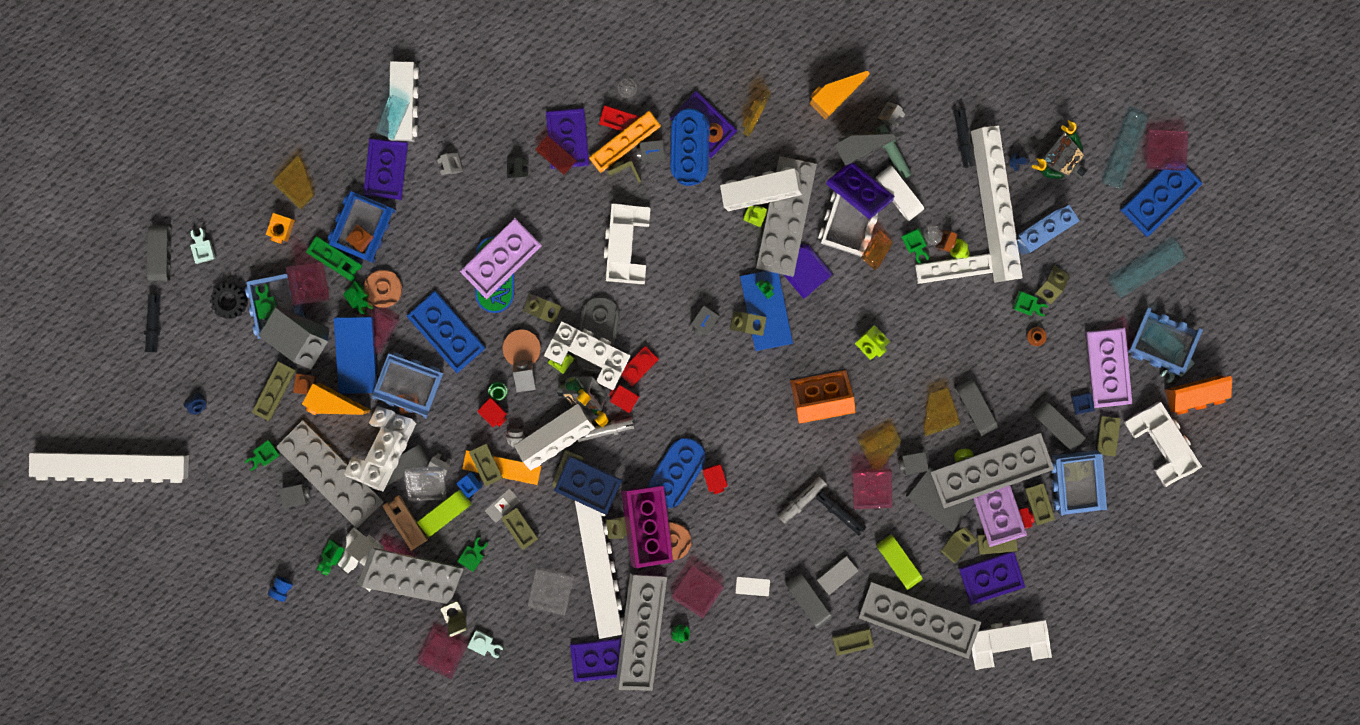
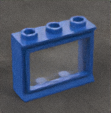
M351 191L344 198L343 205L345 206L343 211L339 212L335 222L337 225L335 230L332 229L329 234V245L375 263L376 259H374L377 249H380L382 246V237L384 232L389 229V220L392 213L395 214L396 210ZM356 225L361 226L374 237L363 252L345 240Z

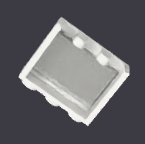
M833 191L830 202H833L831 210L827 209L824 217L827 223L825 228L821 227L818 236L821 239L820 244L864 258L868 243L872 237L873 227L878 219V213L869 220Z

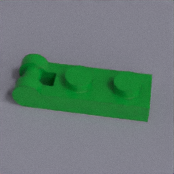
M317 236L306 251V253L350 281L354 280L355 273L363 266ZM346 263L351 265L348 271L343 269Z

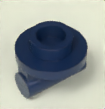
M1014 152L1013 156H1010V167L1014 168V171H1019V164L1028 165L1030 163L1028 157L1019 158L1018 152Z
M197 392L184 404V407L190 414H199L205 409L206 402L203 396Z

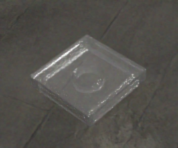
M443 466L404 468L408 501L447 500Z

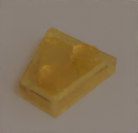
M764 91L759 101L755 99L750 109L753 113L751 117H746L742 125L745 127L742 134L750 137L771 93Z
M299 156L272 182L301 210L315 196Z
M948 388L929 394L924 436L960 424Z
M893 424L858 441L875 475L878 474L901 443Z

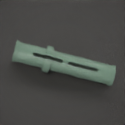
M886 124L874 129L876 132H889ZM896 140L882 148L886 149L898 174L904 179L912 175V172H910L895 143Z

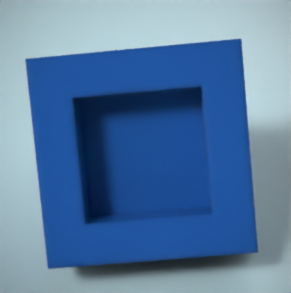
M475 472L468 473L456 483L467 498L481 489L484 484L476 479L475 476L477 474Z

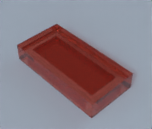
M548 135L535 149L536 152L564 176L577 162Z

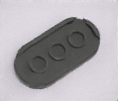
M595 297L589 300L582 309L578 330L583 331L585 328L594 333V338L600 340L603 337L611 341L610 346L615 347L620 318L616 304L606 297ZM575 354V359L583 370L587 372H600L602 370V367Z

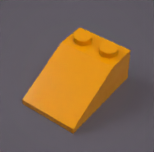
M865 71L826 84L823 88L819 86L811 94L810 98L812 100L809 104L826 120L865 81L870 73Z
M321 383L312 384L302 405L306 406L305 410L314 415L316 413L363 415L370 412L369 408Z

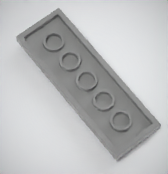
M779 156L776 172H780L781 169L786 167L795 168L799 172L802 195L769 203L756 269L794 276L817 164Z
M304 420L276 446L356 529L385 502L370 486L344 475L348 464Z
M1038 433L932 471L931 475L944 508L1052 471L1054 467L1042 435Z
M371 547L357 585L363 588L449 604L451 603L463 568Z
M630 574L615 686L618 690L653 691L667 583L666 576Z
M874 582L870 584L859 619L967 659H969L981 625V621Z

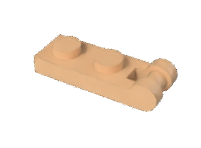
M400 495L396 496L391 503L387 502L383 505L387 515L411 551L428 540ZM399 507L401 512L396 515L394 509Z

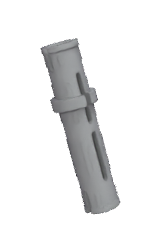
M632 417L618 421L614 419L604 427L600 425L594 426L595 429L579 438L578 442L613 433L617 435L618 432L635 429Z
M817 477L795 500H791L789 505L777 516L784 524H787L827 484L820 477Z

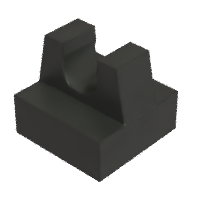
M517 157L507 159V178L528 176V172L522 171V165H528V161Z

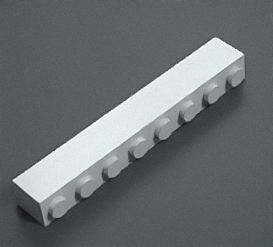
M999 125L982 127L971 131L994 283L1021 279L1022 271Z
M29 453V477H36V480H48V477H55L57 481H65L67 477H74V481H86V478H94L93 481H106V478H113V482H124L125 478H132V482H144V479H151V482L158 483L163 482V479H170V483H182V479L188 478L189 455Z
M575 501L599 639L622 635L624 617L620 618L619 610H622L621 599L616 597V591H619L617 580H613L612 573L616 572L614 561H610L609 554L612 553L611 543L606 540V535H608L607 524L603 523L602 516L606 515Z

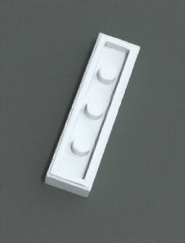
M990 254L915 265L918 284L993 273Z

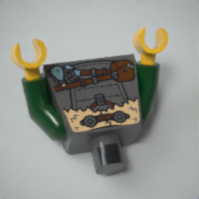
M1068 120V128L1064 125L1061 126V129L1066 133L1060 134L1041 159L1036 158L1038 160L1037 166L1032 165L1033 169L1039 170L1046 178H1066L1072 172L1079 178H1082L1087 172V169L1080 164L1085 155L1080 137L1076 131V124Z
M568 377L565 385L558 386V396L565 397L573 406L579 404L582 408L591 409L594 415H598L595 421L601 427L608 423V418L602 409L607 393L593 377Z

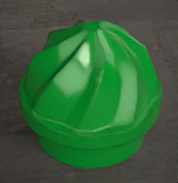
M494 382L489 386L488 394L496 401L502 400L507 395V387L502 382Z
M678 624L672 628L670 634L674 641L683 643L689 640L690 630L688 626Z

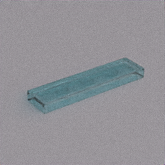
M1129 111L1103 184L1119 190L1122 189L1149 117Z
M1174 242L1109 282L1117 296L1121 298L1186 259L1177 242Z

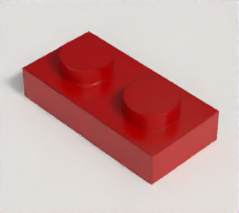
M604 105L599 124L623 131L641 116Z
M645 346L625 366L621 377L633 387L659 359Z

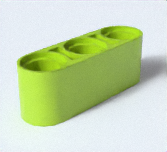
M460 489L418 521L417 524L429 538L472 505V503Z
M892 534L876 544V547L907 590L923 580Z

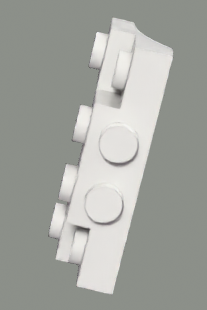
M612 204L610 227H606L605 239H609L608 247L605 246L604 258H608L606 281L645 284L646 265L631 264L634 226L649 227L650 207Z
M561 321L544 356L562 365L568 351L602 367L596 381L614 390L630 355L610 346L611 341L603 337L600 340L594 338V333L585 328L583 331H580Z
M1156 402L1144 411L1138 412L1124 421L1133 438H1137L1148 431L1167 462L1154 470L1165 487L1202 467L1189 447L1191 445L1190 441L1185 435L1182 436L1179 431V424L1175 419H1171L1161 402Z
M377 406L369 424L380 428V431L365 461L352 457L344 475L374 489L384 491L394 469L398 465L402 452L406 449L407 442L416 423L411 418Z
M353 527L346 536V547L337 564L349 573L356 568L358 562L363 566L365 565L371 547L382 550L385 547L372 536L368 535L366 537Z
M1021 619L1010 621V625L1003 626L1002 623L991 624V628L979 630L972 648L975 670L995 667L992 653L1030 647L1033 661L1052 658L1046 620L1022 622Z

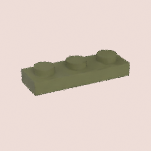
M278 361L252 413L267 421H271L297 370Z

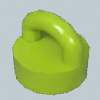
M957 238L955 246L950 250V254L955 258H968L969 249L967 242Z
M960 449L954 454L955 461L957 463L974 457V454L970 449Z

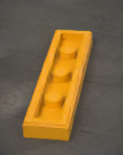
M649 110L592 154L589 159L601 173L661 127V124Z
M466 450L462 469L478 472L469 454L470 451ZM493 456L503 478L538 485L542 466L530 470L521 461Z

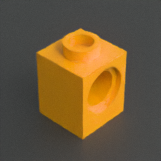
M273 213L266 235L271 236V241L280 244L282 240L288 242L295 220ZM282 224L284 231L278 235L276 227Z

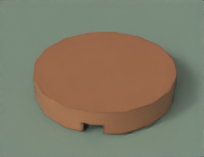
M378 270L371 273L364 283V289L369 294L367 300L376 307L387 308L393 306L402 295L403 286L400 278L389 270Z
M521 329L513 331L506 337L502 349L504 357L512 365L521 360L535 363L540 356L541 345L535 334Z
M668 522L673 560L681 559L688 553L691 547L690 533L683 525L677 522Z

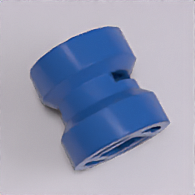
M276 576L273 581L274 585L267 594L278 601L285 602L287 592L291 590L293 583L283 577Z

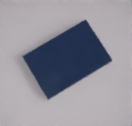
M569 456L554 491L607 515L622 479Z

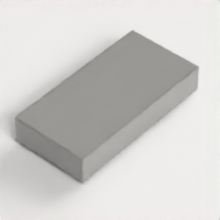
M845 556L820 576L817 581L830 595L856 574L858 570L848 557Z

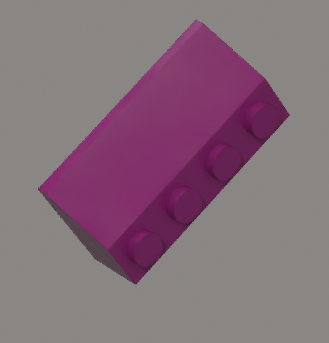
M664 486L621 490L630 565L634 568L672 563L673 556Z

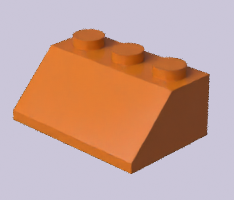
M846 370L790 381L799 424L855 413L854 395Z
M1218 375L1165 389L1170 412H1176L1177 415L1188 413L1190 408L1195 407V410L1207 408L1206 404L1214 403V405L1225 403V399L1231 398L1232 377Z

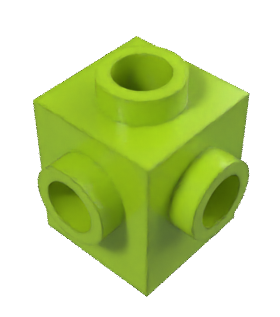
M873 325L855 344L871 360L876 355L878 357L882 356L887 351L885 347L890 341Z

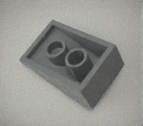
M903 131L864 132L858 134L852 132L840 137V142L835 144V147L846 166L905 134Z
M275 306L261 329L259 337L291 361L311 369L328 342L329 328Z

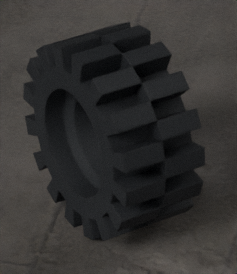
M233 284L220 285L211 294V308L215 310L214 313L222 318L233 319L237 316L239 317L242 315V312H245V307L248 306V303H246L248 298L245 296V291ZM227 294H232L236 298V304L231 309L225 308L222 304V299Z

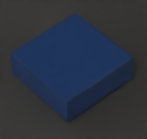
M1091 392L1071 396L1075 415L1095 411Z

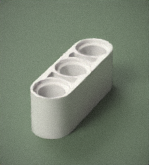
M892 166L887 167L875 177L880 185L895 196L892 202L908 221L924 210L923 205Z

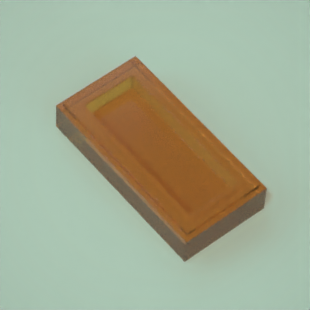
M878 230L861 258L875 270L879 268L893 242L881 230Z

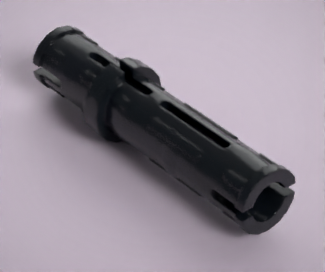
M959 109L960 114L958 110L953 111L960 144L958 150L961 151L963 168H968L969 166H975L972 152L974 146L970 141L966 109Z
M148 294L144 352L157 353L158 335H160L158 323L161 295Z
M821 490L820 494L818 493L815 497L816 500L827 508L829 513L837 516L858 536L862 534L861 531L864 532L866 526L843 508L838 500H834L824 490Z

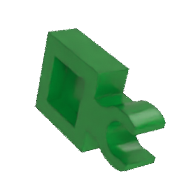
M920 227L901 236L909 254L915 251L916 260L919 264L922 262L920 255H924L929 260L930 255L924 249L928 243Z
M760 280L755 284L766 299L774 295L772 292L774 288L768 280L765 282Z
M355 281L343 294L352 308L358 309L361 314L368 315L365 311L366 306L370 309L374 308L370 302L366 301L369 294L360 282Z
M265 284L266 290L264 293L260 292L258 286L255 288L256 293L260 296V300L255 301L259 320L269 318L274 307L277 306L275 296L269 297L270 288L267 284Z
M1018 291L1012 309L1032 316L1034 311L1035 314L1044 317L1045 315L1040 313V308H1048V306L1043 303L1036 304L1037 297Z
M268 440L253 451L256 456L248 458L245 464L253 461L254 467L249 469L252 471L257 469L260 463L264 467L281 456L271 440Z
M481 537L475 540L474 548L468 545L457 561L472 572H474L485 556L480 551L488 545V541L484 546L478 544Z
M330 539L321 554L323 560L318 564L317 570L321 571V574L328 575L331 571V566H336L341 558L344 548L336 541Z

